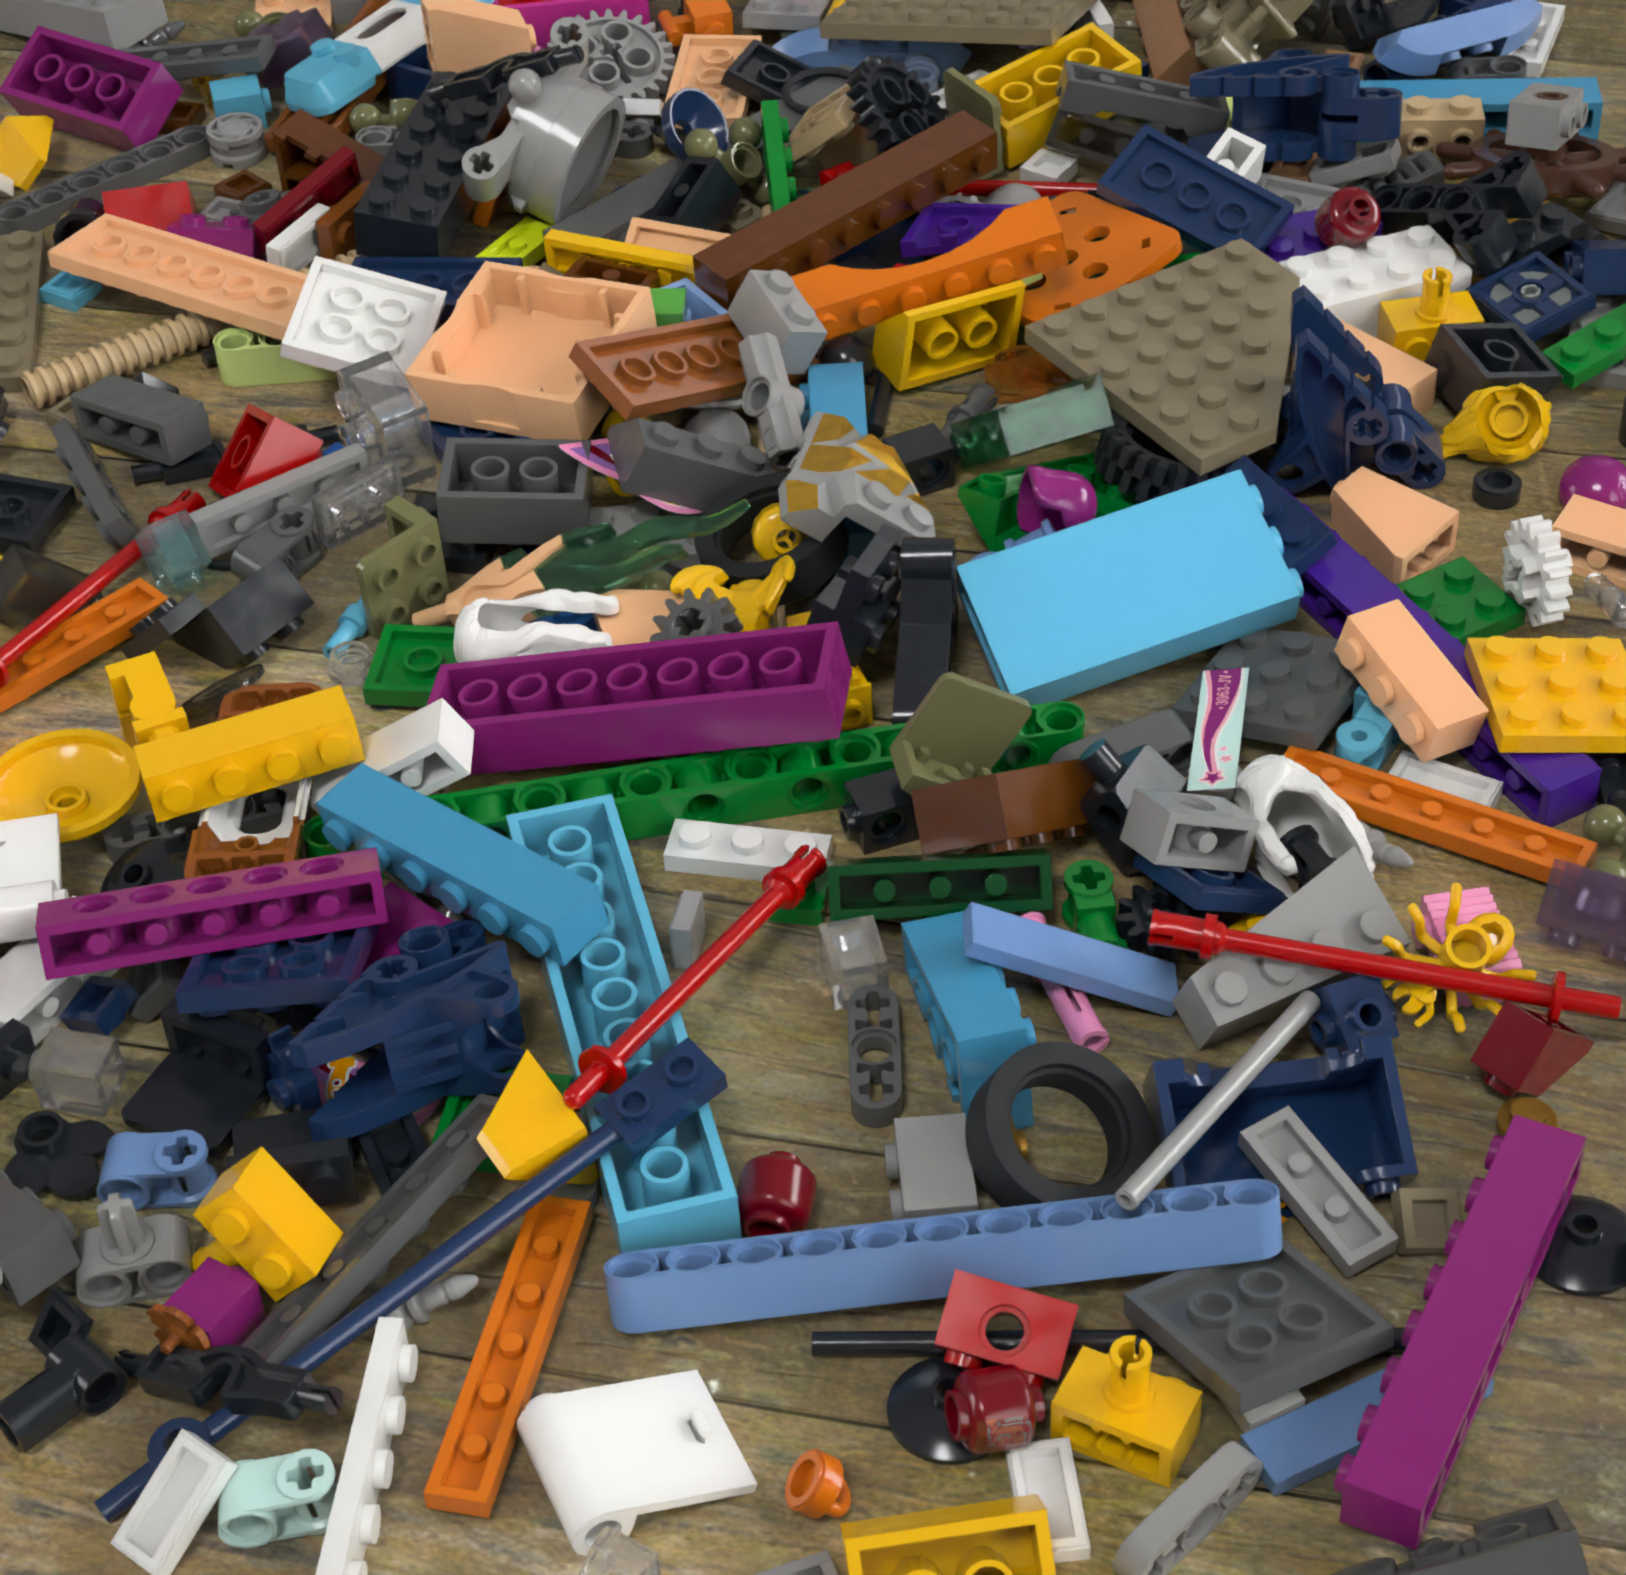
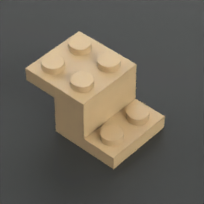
M848 84L843 85L805 112L790 134L789 143L783 144V147H791L793 162L802 156L806 160L815 156L824 168L828 169L844 161H851L853 166L863 164L879 154L877 152V142L866 139L867 128L856 123L861 117L850 109L854 101L846 94L851 89Z

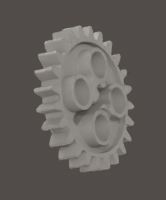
M610 9L606 10L604 17H599L594 10L590 11V19L585 20L580 15L575 16V18L585 23L589 35V61L580 74V78L603 87V90L619 98L659 99V93H668L669 83L675 68V54H672V42H666V32L660 31L655 33V22L642 25V15L640 14L632 20L627 19L626 10H623L619 17H613ZM548 43L547 48H550L551 43Z

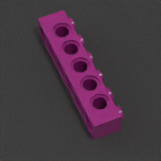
M374 847L38 903L35 930L46 980L384 924L389 923L377 848Z

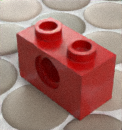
M955 1269L934 1346L946 1351L943 1362L966 1370L981 1368L983 1362L995 1366L1005 1364L1016 1365L1024 1372L1028 1382L1037 1383L1042 1391L1044 1380L1056 1384L1059 1380L1079 1305ZM1001 1315L1011 1316L1016 1319L1023 1330L1021 1343L1014 1349L1007 1351L994 1348L987 1340L985 1332L988 1323L993 1318Z

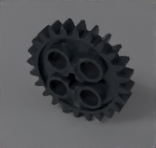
M880 53L875 57L869 55L849 73L851 77L846 81L851 88L846 94L854 101L850 109L861 117L856 123L867 128L866 139L877 142V152L879 154L945 120L949 114L948 110L940 108L938 105L940 101L939 95L930 94L929 83L924 82L922 84L918 80V74L915 70L912 73H908L905 63L901 61L896 65L890 55L886 59Z

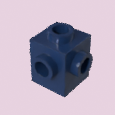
M1358 975L1311 991L1319 997L1321 1006L1309 1019L1308 1028L1313 1042L1321 1049L1322 1054L1326 1048L1338 1047L1339 1053L1348 1050H1360L1359 1038L1361 1036L1390 1033L1391 1039L1400 1036L1396 1026L1397 1013L1394 1003L1384 992L1380 978Z

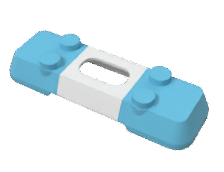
M392 0L334 40L323 38L314 42L310 46L312 54L284 74L285 102L288 109L295 112L302 109L315 117L334 113L376 84V75L382 74L424 45L426 40L420 0ZM475 0V1H480V2L492 4L495 0Z

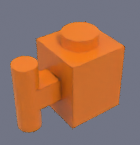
M683 0L684 15L673 16L669 10H663L658 14V21L663 31L666 32L668 41L672 42L673 46L681 45L684 34L734 35L732 10L726 0Z

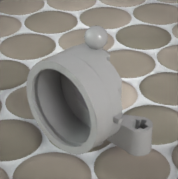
M574 17L561 18L552 25L550 30L551 47L560 45L561 49L577 44L583 49L584 60L580 64L562 67L555 74L542 78L534 70L528 68L518 69L512 73L508 81V90L512 99L507 105L511 121L501 136L469 149L462 158L464 190L467 196L478 202H489L495 199L506 186L507 201L513 205L514 210L520 213L525 211L550 225H555L588 206L614 158L626 116L625 102L621 98L603 90V87L579 77L589 61V35L585 23Z

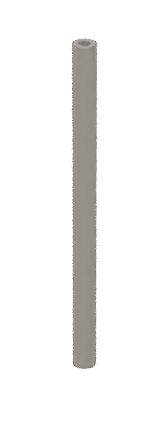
M1307 990L1303 991L1117 1190L1115 1199L1123 1209L1133 1211L1314 1015L1321 1006L1320 999L1315 993Z

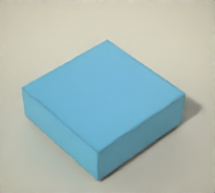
M61 271L44 284L39 291L42 302L77 312L102 292L103 289L100 282Z

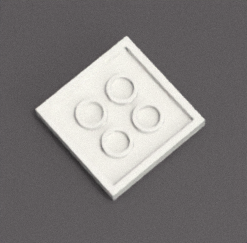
M315 256L282 340L280 357L409 392L404 374L433 333L436 332L445 305L447 292Z

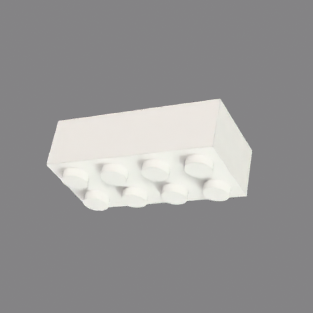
M1430 225L1414 226L1408 230L1385 236H1373L1364 244L1355 248L1333 246L1325 251L1305 256H1293L1288 260L1278 262L1300 277V286L1304 284L1320 300L1324 310L1328 309L1336 318L1377 338L1380 301L1421 296L1422 274L1424 270L1432 268L1433 280H1435V267L1450 270L1453 275L1450 293L1466 291V288L1471 286L1472 269Z

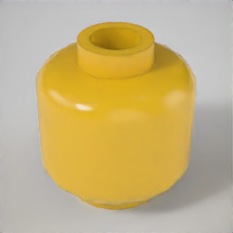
M773 503L762 509L754 519L751 530L753 545L760 558L764 561L789 552L808 536L781 521L779 503ZM785 530L783 535L777 536L780 531ZM791 531L795 534V539L793 541H791L789 538ZM785 541L788 545L780 546L777 542Z

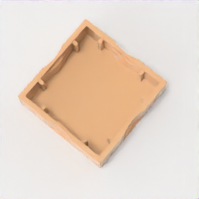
M485 261L458 298L455 309L449 319L433 333L404 374L415 417L532 439L588 440L611 403L593 383L584 377L583 372L568 356L575 343L579 341L657 327L650 287L596 278L564 277L540 269Z

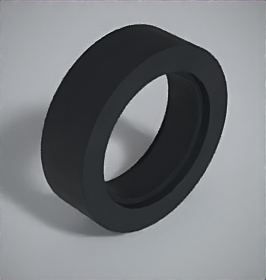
M790 472L761 475L744 481L726 491L702 515L694 537L695 549L701 564L719 567L729 576L727 582L721 586L730 589L733 584H738L748 579L764 580L770 574L772 566L781 557L789 555L794 560L796 569L791 582H787L777 606L796 601L826 583L842 564L849 544L847 528L842 520L822 542L808 535L794 549L776 558L751 563L738 562L729 558L735 544L752 530L754 519L761 510L773 503H779L778 488L781 481Z
M1067 1042L1037 1043L1011 1055L978 1089L971 1101L966 1118L965 1139L971 1165L984 1189L1002 1208L1114 1195L1154 1151L1151 1118L1136 1086L1119 1067L1101 1054L1086 1047ZM1034 1087H1052L1075 1096L1093 1112L1104 1131L1108 1149L1106 1168L1098 1182L1085 1186L1059 1184L1045 1178L1027 1163L1017 1148L1011 1130V1109L1017 1093Z

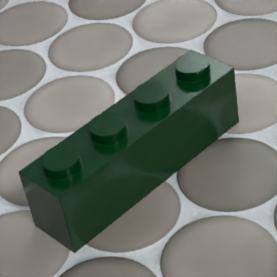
M1046 848L1017 849L989 854V851L827 860L830 922L940 916L965 911L970 902L1004 912L1053 910L1051 854Z

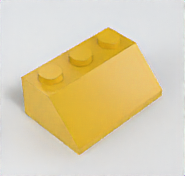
M1021 280L905 311L877 323L872 351L875 359L874 365L888 377L898 391H903L1014 359L1026 285Z
M1038 1494L840 1523L847 1575H1056L1047 1508Z

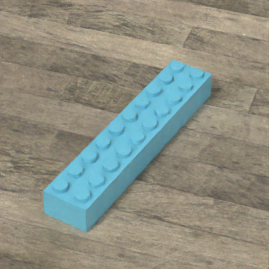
M612 794L506 815L510 840L598 884L608 916L609 924L565 967L545 956L539 957L569 1072L573 1076V1082L581 1075L578 1060L579 1055L585 1049L591 1048L593 1045L608 1048L671 985ZM680 1010L624 1064L628 1076L626 1082L688 1037ZM598 1091L583 1107L579 1108L588 1135L602 1126L596 1118L594 1106L610 1094ZM709 1102L634 1158L619 1143L595 1161L599 1174L598 1179L619 1254L636 1250L742 1238L738 1195Z

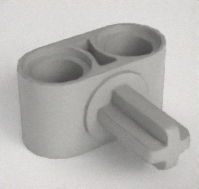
M111 1193L108 1195V1201L98 1204L96 1212L101 1226L84 1231L74 1242L75 1251L81 1262V1265L75 1268L77 1298L88 1307L101 1309L170 1296L193 1273L190 1229L187 1222L181 1217L172 1214H156L138 1218L132 1200L122 1198L120 1193Z

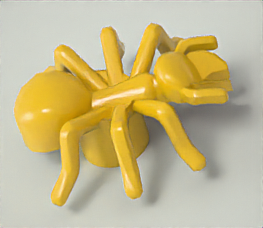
M1453 883L1450 887L1449 908L1445 919L1446 939L1442 945L1427 932L1424 915L1417 904L1411 903L1407 906V912L1414 922L1416 939L1437 955V958L1408 953L1399 940L1389 935L1383 936L1381 941L1385 947L1393 950L1396 958L1534 981L1537 977L1535 970L1511 969L1503 973H1495L1485 969L1502 962L1513 945L1515 938L1514 927L1509 919L1496 912L1480 914L1474 917L1468 924L1457 926L1462 895V885L1460 883ZM1385 979L1381 983L1383 990L1398 983V981ZM1403 982L1392 992L1391 1001L1395 1002L1400 998L1411 996L1409 1001L1401 1008V1013L1408 1016L1416 1015L1423 1006L1425 1007V1013L1413 1023L1414 1028L1418 1029L1434 1015L1437 988ZM1446 990V1018L1450 1023H1453L1457 1033H1462L1465 1031L1466 1025L1463 1015L1458 1013L1457 992ZM1467 994L1477 1010H1490L1497 1016L1502 1007L1501 1004L1491 998L1484 999L1482 996Z

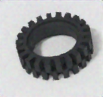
M1111 411L1105 419L1093 459L1094 464L1097 465V472L1105 475L1104 480L1110 485L1119 484L1118 490L1125 495L1131 492L1137 493L1135 500L1145 502L1148 498L1154 499L1218 477L1237 461L1235 460L1199 476L1185 464L1161 457L1164 456L1181 462L1114 411Z

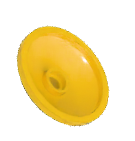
M79 728L47 732L17 744L0 757V821L57 813L60 826V844L79 841L105 830L130 809L139 795L142 775L134 750L122 739L112 734Z

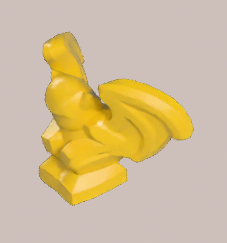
M785 555L772 566L770 574L764 580H744L738 584L731 585L730 589L721 587L729 579V576L723 569L711 565H696L684 568L678 572L672 579L670 590L675 595L682 594L683 596L685 589L689 588L696 598L700 599L703 591L709 587L718 599L727 597L736 609L734 614L738 616L744 626L740 632L769 629L770 617L778 605L787 582H791L793 579L796 565L789 555Z

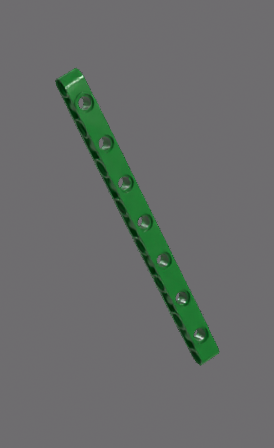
M1067 701L1030 705L1032 709L1030 718L990 770L991 773L1048 764L1053 754L1060 748L1085 738V713L1082 708L1075 703ZM906 723L841 732L838 739H828L821 742L808 741L778 744L770 747L730 749L430 795L427 797L509 838L506 815L612 794L626 840L645 839L670 835L675 818L724 824H741L837 809L839 806L845 805L844 782L895 768L889 747ZM320 815L308 820L303 828L302 840L307 859L344 853L334 848L325 838L322 832L324 823ZM381 873L382 879L389 878L383 873Z

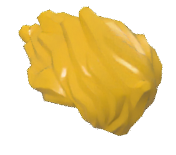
M1523 383L1507 387L1493 386L1476 390L1462 403L1463 409L1443 428V434L1440 435L1444 459L1449 456L1465 454L1468 458L1476 461L1501 464L1527 460L1543 446V443L1548 438L1549 424L1551 422L1550 410L1553 406L1551 402H1546L1542 395L1532 389L1531 386H1526Z

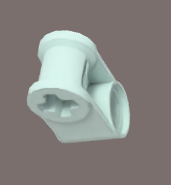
M303 1449L280 1456L235 1462L238 1464V1467L218 1498V1535L225 1544L242 1549L257 1548L269 1542L326 1533L337 1483H334L336 1476L334 1464L325 1452L317 1449ZM308 1466L313 1469L316 1476L312 1481L306 1469ZM312 1503L318 1514L317 1518L312 1516L309 1509Z

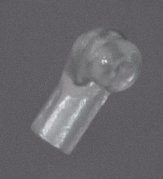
M1594 572L1589 574L1583 582V590L1597 603L1615 627L1626 630V595L1602 573Z

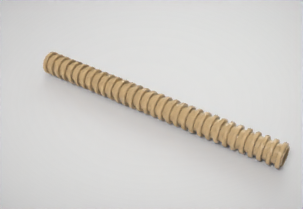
M353 249L348 251L347 256L344 254L337 255L335 261L351 265L355 257L367 256L356 255V250ZM304 267L299 272L308 274L309 269ZM191 311L187 312V316L180 313L175 316L174 321L166 318L162 321V325L158 323L151 324L149 330L144 327L139 328L136 335L128 332L124 335V339L120 337L113 338L111 344L105 341L101 342L98 349L90 346L86 349L85 354L77 351L74 352L71 359L68 356H63L58 364L55 361H50L47 363V368L39 365L34 368L33 373L27 370L23 371L20 378L21 387L29 404L36 410L43 408V403L55 404L56 398L60 397V399L64 400L69 397V393L80 391L82 388H86L110 374L121 377V374L124 373L130 376L134 373L135 368L143 371L146 369L147 364L151 366L158 365L159 359L167 362L172 359L173 354L177 357L183 356L186 349L189 352L196 351L197 345L207 347L210 344V340L213 341L215 335L220 331L236 326L213 318L203 317L201 314Z

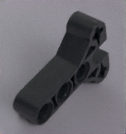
M1519 151L1506 155L1495 166L1460 183H1390L1376 188L1370 194L1375 198L1380 207L1381 222L1383 223L1382 236L1405 231L1414 226L1430 225L1447 244H1455L1464 262L1472 269V274L1475 277L1483 278L1501 270L1519 243L1507 219H1533L1548 194V188L1531 156L1527 152Z
M907 536L902 538L900 626L892 725L908 722L938 678L944 673L951 672L952 650L955 637H957L959 610L955 578V538Z

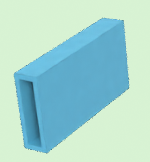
M1241 469L956 566L957 592L998 689L1028 700L1030 705L1060 701L1296 619L1300 598L1304 596L1303 584L1295 568L1288 569L1282 557L1284 547L1275 526L1268 527L1262 515L1264 504L1256 485L1249 486Z

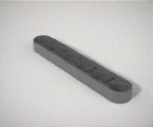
M189 125L1 204L0 234L8 235L19 230L39 231L55 224L71 204L80 198H92L103 203L102 192L141 187L210 157L211 145L207 140L206 127Z

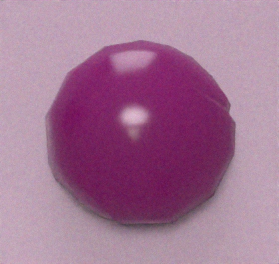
M1605 455L1582 456L1570 464L1564 471L1559 484V502L1566 506L1573 494L1626 509V467L1617 459Z

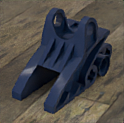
M1307 49L1275 50L1267 60L1233 64L1190 74V97H1219L1222 95L1223 97H1233L1232 129L1266 145L1263 162H1276L1279 160L1281 162L1305 161L1311 159L1313 153H1318L1317 156L1327 161H1348L1356 157L1357 141L1393 140L1399 138L1401 132L1403 92L1394 88L1360 87L1361 71L1349 67L1350 54L1314 55L1313 51ZM1226 130L1188 139V147L1207 157Z
M1304 284L1293 291L1290 309V329L1294 356L1290 391L1282 400L1278 423L1288 422V431L1285 437L1277 436L1276 443L1269 445L1277 451L1268 463V476L1291 494L1301 492L1323 479L1333 490L1340 480H1345L1350 476V473L1355 472L1361 466L1367 467V465L1376 463L1381 471L1386 474L1398 475L1413 488L1428 489L1438 485L1446 474L1441 437L1412 407L1411 395L1408 390L1399 384L1383 383L1382 365L1369 350L1365 352V346L1348 329L1345 331L1344 325L1328 309L1324 310L1320 300ZM1358 373L1362 377L1369 375L1370 380L1364 382L1355 374ZM1285 465H1296L1302 470L1298 477L1289 480L1281 479L1276 475Z
M473 920L455 921L443 927L425 925L413 928L404 933L398 940L400 955L387 956L371 964L360 975L361 978L355 979L338 996L337 1000L332 1001L315 1018V1022L309 1023L288 1043L293 1066L310 1069L348 1057L383 1042V1046L378 1050L379 1053L374 1054L356 1072L357 1075L352 1076L334 1094V1098L329 1099L308 1120L313 1142L346 1136L348 1139L364 1134L411 1114L445 1095L477 1096L479 1094H499L504 1091L514 1071L508 1073L497 1072L501 1069H516L526 1051L520 1047L526 1040L519 1009L521 1000L518 984L512 976L505 941L499 940L487 945L483 925Z

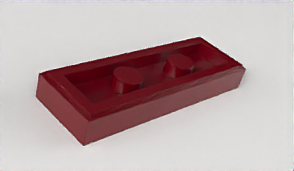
M343 145L252 224L259 248L263 253L266 254L265 245L314 205L320 203L331 207L361 181L354 151Z

